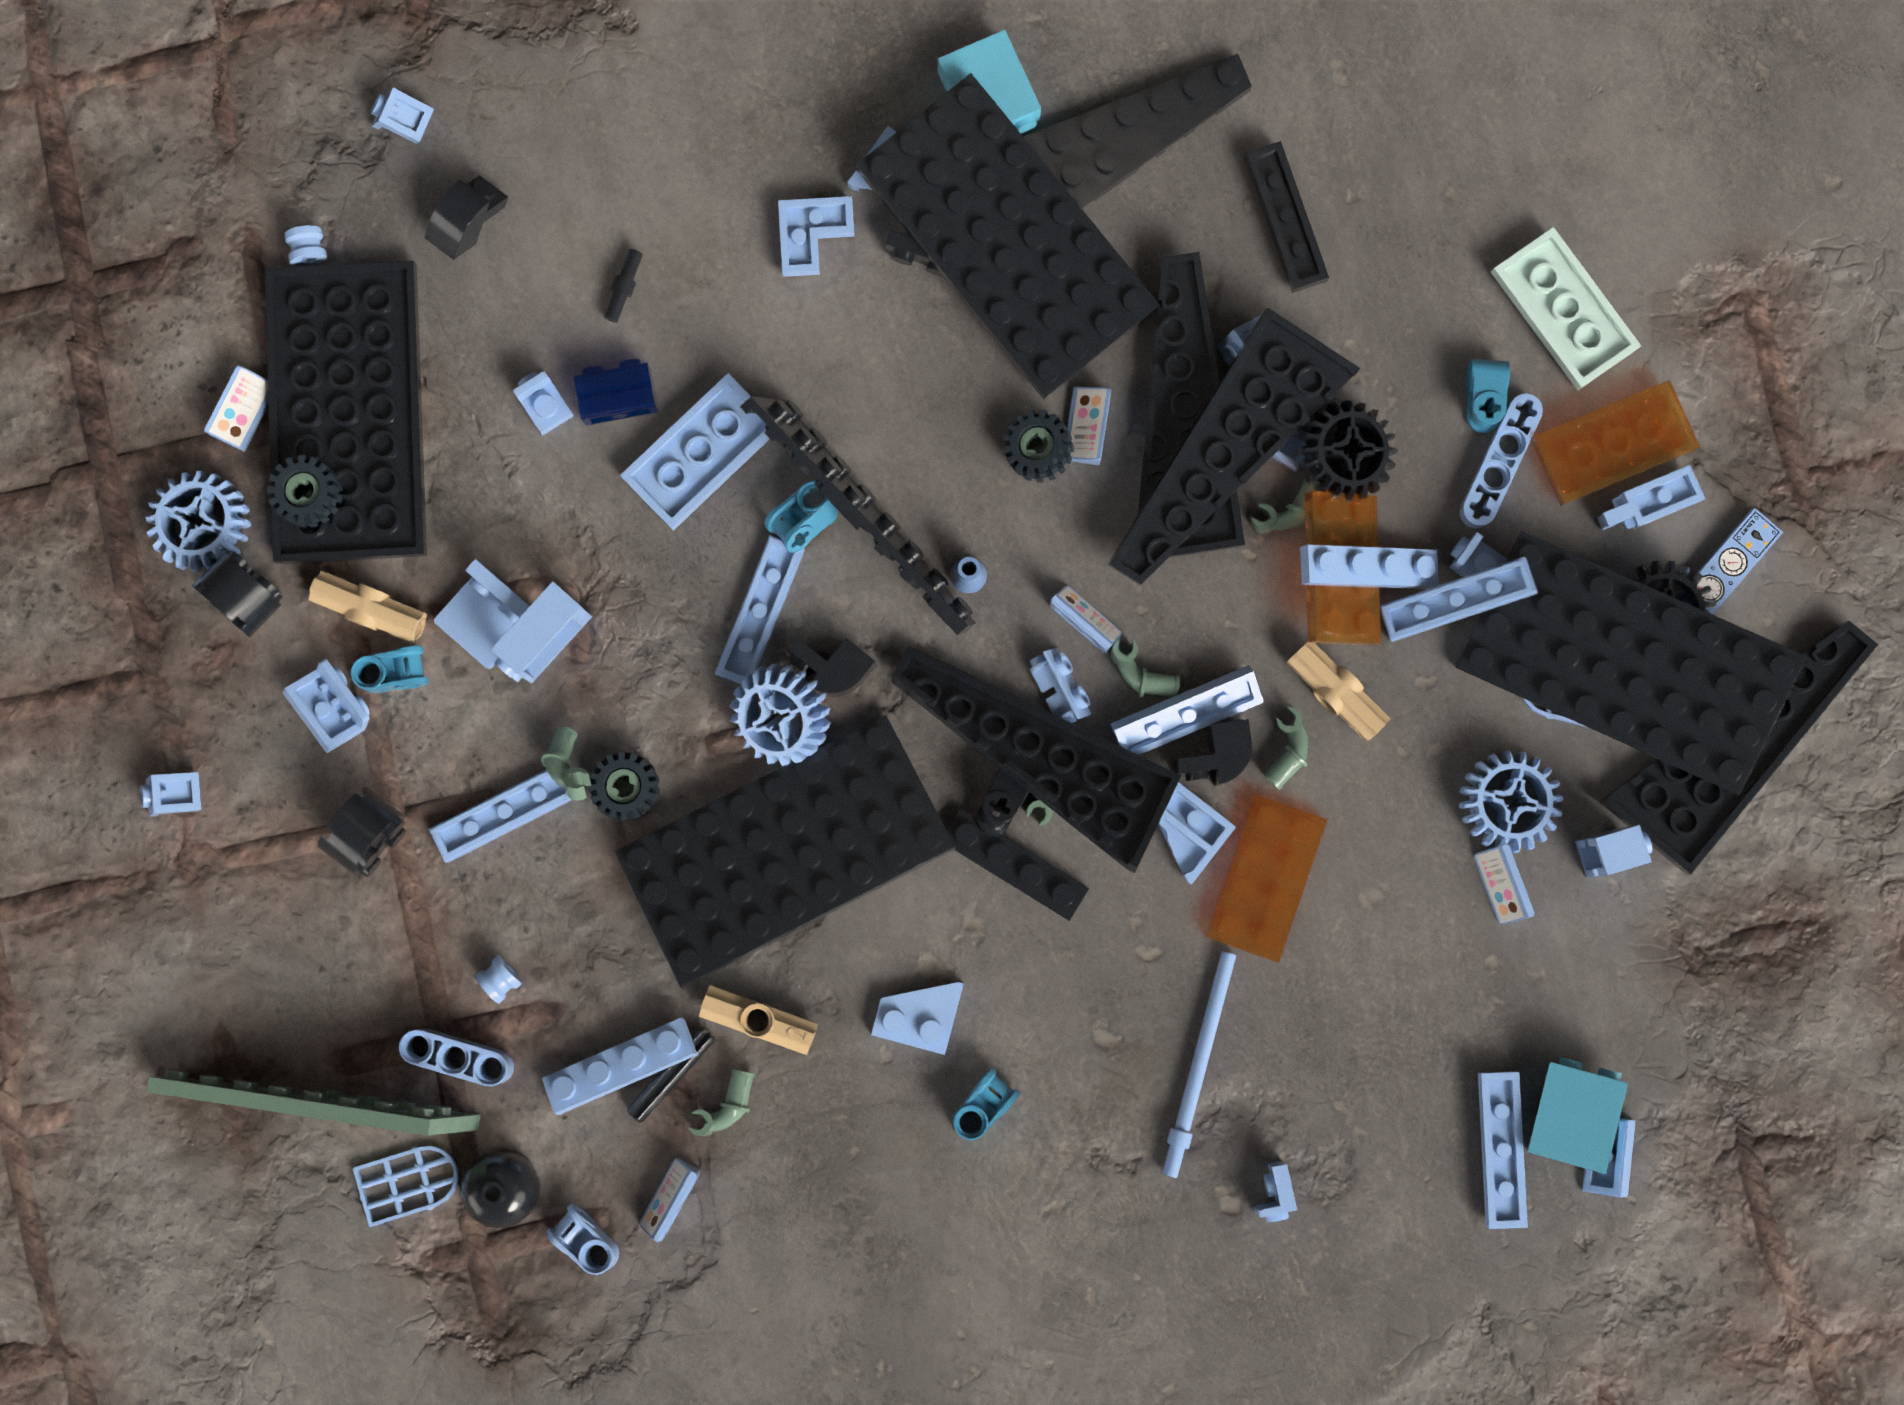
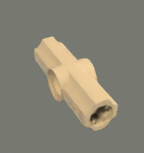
M320 571L309 589V601L343 614L345 619L374 631L380 629L407 642L415 644L426 625V613L390 599L391 596L360 583L355 585L328 572Z
M1311 639L1286 662L1314 690L1313 694L1322 706L1335 716L1339 715L1365 742L1371 740L1391 719L1363 692L1364 687L1360 681L1345 667L1337 666Z
M712 985L708 988L699 1013L701 1018L804 1055H808L818 1027L816 1022ZM755 1009L765 1011L769 1018L767 1028L762 1031L754 1030L749 1025V1015Z

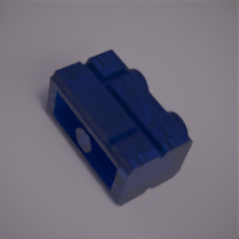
M628 359L621 361L619 368L605 370L603 366H591L584 368L582 375L574 376L580 416L586 426L659 412L653 375L648 362L641 364L640 359Z

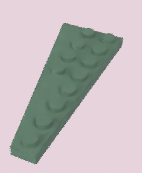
M167 1069L165 1076L149 1077L146 1091L155 1094L427 1136L478 1130L480 1122L479 1114L451 1111V1107L428 1105V1108L418 1107L414 1101L393 1100L392 1102L381 1101L380 1096L358 1094L357 1097L346 1096V1091L323 1089V1092L313 1090L297 1092L292 1091V1087L269 1085L268 1088L258 1087V1082L248 1080H234V1084L223 1082L224 1077L215 1075H200L199 1079L189 1078L190 1072L172 1069Z

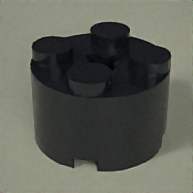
M232 550L228 555L224 553L192 587L250 638L281 606L279 601L283 596L262 575L255 580L252 577L255 571L239 554Z
M364 787L362 788L363 797L355 793L334 815L327 825L332 830V833L328 840L322 836L320 837L318 848L355 876L363 874L365 877H369L381 863L379 858L381 853L387 846L394 848L403 838L406 830L402 828L405 823L403 821L404 814L371 789Z

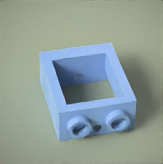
M552 581L490 649L499 657L494 664L517 682L524 678L528 682L533 683L592 616Z

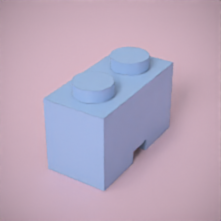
M1640 825L1618 828L1575 841L1586 877L1608 876L1652 862L1649 855L1652 853V844L1648 834L1645 831H1641Z

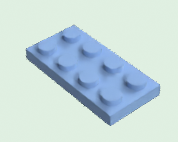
M729 373L620 475L673 531L769 440V437L765 434L766 423L756 413L746 414L740 408L751 396Z

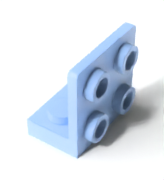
M475 559L465 570L472 577L435 617L434 623L485 668L491 669L499 657L490 649L530 606Z

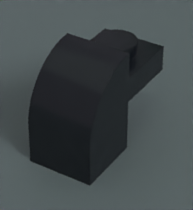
M480 175L467 184L459 180L447 191L435 208L425 239L453 260L476 245L483 223L505 208L508 196Z
M798 638L788 649L790 655L794 657L790 663L799 671H806L807 677L811 672L816 674L812 680L817 681V686L814 690L817 694L826 693V697H840L855 691L877 666L875 660L847 638H845L828 661L824 660Z
M1249 719L1210 724L1207 727L1210 755L1176 759L1174 761L1175 773L1181 776L1185 775L1186 782L1209 779L1208 772H1213L1215 786L1223 785L1238 777L1247 767L1252 753Z

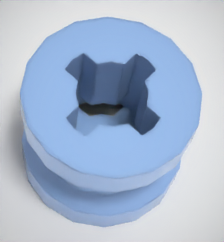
M311 225L299 226L285 232V242L291 248V252L288 255L291 265L297 267L313 266L327 260L326 250L321 247L320 243L323 238L320 227Z
M497 955L492 960L491 966L487 970H480L474 975L481 988L498 1004L506 998V993L511 988L517 989L523 984L517 972L500 955Z

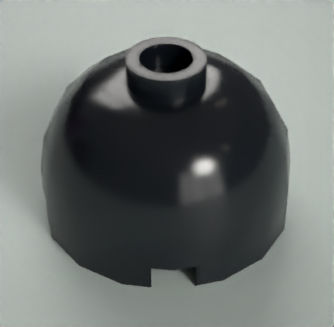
M500 1149L482 1155L470 1165L462 1181L461 1197L464 1208L473 1220L486 1227L506 1228L518 1224L532 1213L539 1200L541 1183L539 1176L537 1177L536 1171L532 1167L533 1164L528 1158L516 1151Z

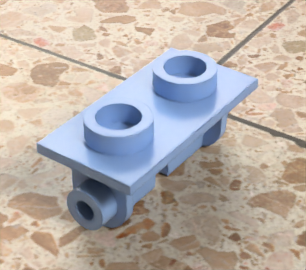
M1058 648L1050 649L1029 661L1032 665L1030 672L1041 692L1043 693L1053 687L1057 692L1045 699L1053 715L1072 724L1077 722L1076 718L1080 719L1091 715L1088 708L1090 706L1089 697L1081 686L1076 685L1071 675L1073 672L1072 665L1064 653H1060Z

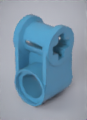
M1469 360L1466 374V420L1469 427L1475 432H1491L1506 414L1507 390L1510 379L1509 361ZM1486 407L1487 413L1492 414L1491 418H1486L1485 411L1480 409Z
M817 480L808 481L803 484L782 504L773 508L765 519V528L771 533H776L784 541L783 545L790 553H795L805 548L816 535L832 524L838 516V510L814 485V482Z
M423 646L402 647L389 652L358 658L351 668L352 680L359 688L369 693H382L426 686L429 684V679L424 677L420 656L424 653ZM370 666H378L380 670L378 680L372 684H365L363 680L364 671Z
M993 1067L978 1081L970 1091V1095L953 1115L952 1124L954 1130L965 1140H976L983 1136L1021 1094L1018 1089L1012 1090L998 1078ZM991 1086L1002 1096V1099H999L988 1087ZM968 1111H975L981 1119L980 1127L972 1133L962 1131L959 1124L961 1116Z

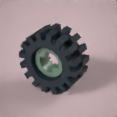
M1033 410L1027 411L1028 416L1025 418L1021 414L1015 417L1017 423L1013 425L1010 422L1007 427L1009 434H1004L1003 441L1006 444L1003 447V451L1014 471L1019 476L1022 475L1025 480L1031 481L1033 478L1039 483L1044 482L1043 478L1046 477L1050 481L1056 479L1054 474L1058 471L1063 474L1066 471L1064 465L1071 463L1072 457L1070 453L1074 452V445L1071 442L1073 439L1063 421L1059 420L1058 416L1053 413L1048 415L1046 410H1039V414H1035ZM1037 437L1042 442L1048 441L1047 449L1041 454H1036L1034 449L1029 450L1030 442L1033 439H1037Z
M298 455L296 460L289 457L285 459L287 464L284 466L279 463L275 467L278 470L276 476L270 474L268 479L272 482V486H267V493L271 495V498L268 500L270 505L276 509L274 511L279 516L299 527H306V525L317 527L319 521L323 523L330 520L328 515L331 512L335 515L339 510L335 507L336 503L342 502V496L339 495V491H342V485L337 481L338 476L326 464L312 456L308 458L305 455ZM309 483H312L314 487L312 496L309 499L303 496L298 500L295 494L297 492L296 488L299 487L298 485L307 486Z
M618 752V754L605 756L606 759L599 761L595 765L597 766L596 770L590 774L591 786H588V789L591 792L592 797L590 798L593 804L598 807L597 809L602 814L618 821L637 820L640 816L648 814V810L651 807L654 808L657 803L655 801L657 795L660 794L658 787L660 780L659 776L655 773L654 767L647 760L634 753ZM623 776H629V783L635 785L633 793L627 797H619L620 790L614 788L617 779Z

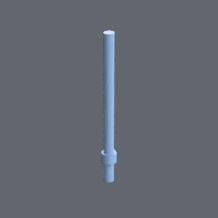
M1221 952L1175 1128H1170L1167 1139L1170 1147L1162 1174L1170 1177H1178L1184 1151L1190 1147L1193 1134L1189 1132L1236 955Z

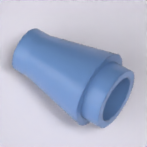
M962 557L953 564L950 570V579L957 590L963 593H974L985 585L987 569L983 562L975 557ZM973 566L976 569L975 573L971 576L965 575L962 572L964 567Z

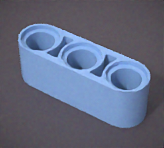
M422 1028L409 1031L402 1037L399 1043L400 1055L406 1062L483 1086L492 1087L504 1083L514 1072L513 1059L508 1053L435 1030ZM417 1036L424 1037L428 1042V1051L423 1057L416 1055L412 1048L413 1041ZM453 1047L461 1048L465 1054V1062L460 1068L453 1066L449 1061V1053ZM491 1057L498 1059L502 1065V1073L497 1079L490 1077L485 1070V1064Z

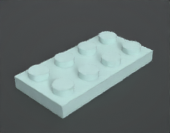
M1554 227L1491 271V274L1577 391L1641 347L1638 340Z

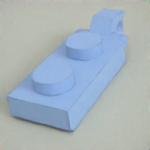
M1688 465L1623 492L1619 497L1612 500L1614 509L1606 511L1596 518L1602 531L1620 523L1623 524L1625 531L1631 528L1636 529L1701 502L1705 499V496L1691 465Z

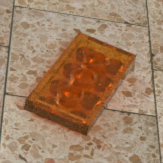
M1670 380L1534 435L1531 439L1560 506L1700 448Z
M1311 491L1305 493L1306 545L1378 547L1377 496L1368 495L1367 498L1361 500L1358 494H1355L1352 501H1347L1345 493H1342L1339 498L1334 496L1332 492ZM1307 585L1308 643L1369 646L1381 644L1379 587Z
M1257 794L1254 795L1206 938L1279 963L1328 819Z

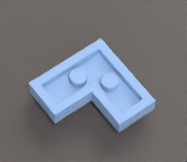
M852 196L778 201L783 277L820 275L818 239L855 237Z

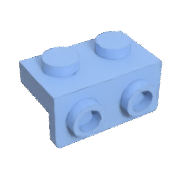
M324 659L318 663L315 671L285 687L283 695L325 752L329 753L365 731L370 718L366 703L361 697H354L346 686L347 680L343 672L337 666L332 667L328 660Z

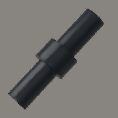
M629 249L620 275H615L610 288L613 293L603 317L610 322L618 323L627 297L630 298L636 286L634 278L643 256L641 252Z

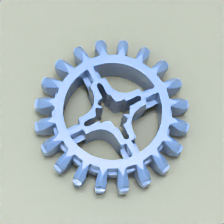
M197 471L193 479L189 473L184 472L181 473V484L173 478L168 479V486L170 487L168 492L161 488L156 489V493L162 498L159 503L155 501L148 502L149 507L156 510L155 515L145 517L146 522L155 525L146 533L148 537L157 539L153 544V548L157 552H164L163 560L168 563L175 561L176 567L181 570H185L189 566L191 571L199 573L203 565L208 570L216 562V559L218 560L224 553L227 554L229 551L234 550L237 554H240V549L234 545L237 540L241 542L248 541V537L240 531L241 528L251 526L249 520L241 518L250 510L247 505L240 504L244 496L239 491H233V483L228 480L221 483V476L215 473L207 477L205 472ZM195 496L192 504L188 507H179L185 500ZM217 498L224 508V525L219 523L215 517L217 506L214 504ZM186 517L196 519V517L203 518L204 521L212 526L202 524L199 527L187 520ZM173 519L178 520L181 524L182 529L179 537L182 538L180 545L173 533ZM209 536H218L210 545L196 550L198 546L202 547L203 542Z
M778 663L771 664L767 668L765 666L759 667L753 671V674L745 676L742 679L741 685L735 689L733 694L736 698L731 701L729 707L736 713L731 716L730 722L739 724V728L734 736H744L746 741L743 748H750L752 746L755 749L754 758H760L765 754L768 764H774L777 760H779L782 766L788 765L792 761L799 763L808 755L814 754L818 750V745L825 741L827 735L824 732L829 728L831 722L824 717L829 714L831 708L821 705V701L825 699L826 693L817 694L814 688L817 686V681L806 682V671H800L794 675L792 665H786L781 669ZM758 703L761 708V716L759 715ZM777 712L780 713L779 715L771 717L773 714L775 715ZM789 712L788 715H784L783 717L780 716L782 714ZM799 713H801L803 721L802 733L799 730L802 727L799 722Z
M1504 751L1501 755V761L1496 754L1488 755V765L1482 761L1474 765L1479 775L1470 772L1465 776V779L1473 787L1464 786L1460 788V793L1469 796V801L1460 802L1459 808H1470L1471 815L1464 816L1462 821L1463 823L1473 821L1476 823V826L1470 831L1473 837L1480 835L1482 832L1485 833L1481 842L1484 846H1489L1496 839L1495 847L1508 844L1512 853L1520 852L1521 843L1526 850L1534 849V838L1540 843L1548 839L1542 828L1548 831H1555L1557 825L1549 818L1562 816V811L1553 808V803L1563 801L1564 797L1559 794L1553 796L1551 790L1557 788L1560 782L1558 780L1550 782L1546 780L1552 772V769L1549 767L1540 771L1537 770L1540 765L1539 758H1532L1526 765L1527 756L1525 752L1517 753L1515 759H1513L1511 751ZM1501 771L1511 772L1510 779L1505 781L1501 791L1485 789L1488 782ZM1523 777L1533 785L1538 800H1534L1526 794V781L1522 779ZM1513 794L1515 796L1513 799H1517V804L1524 806L1508 810L1509 804L1505 805L1504 800L1499 798ZM1483 801L1496 810V823L1499 824V828L1486 815ZM1521 813L1536 814L1533 822L1525 830L1519 833H1510L1512 824H1516Z

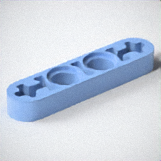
M1526 393L1515 397L1508 404L1506 414L1497 426L1460 506V518L1470 528L1477 529L1486 526L1494 519L1542 417V404L1534 395ZM1523 404H1527L1529 406L1528 412L1533 416H1528L1521 423L1520 428L1512 427L1520 416V411L1515 408H1520ZM1510 435L1517 440L1519 447L1515 454H1506L1500 449L1499 441L1502 436ZM1495 468L1502 473L1503 482L1501 486L1490 487L1484 481L1486 469ZM1483 494L1495 496V500L1492 497L1487 498L1482 507V511L1487 513L1486 516L1482 515L1478 519L1472 517L1474 511L1469 506L1476 505Z

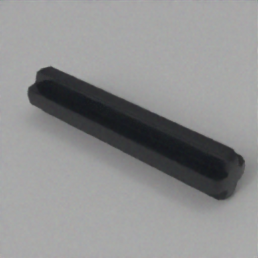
M703 1027L698 1028L691 1036L698 1055L660 1071L627 1108V1112L634 1120L639 1123L643 1122L715 1042V1037Z

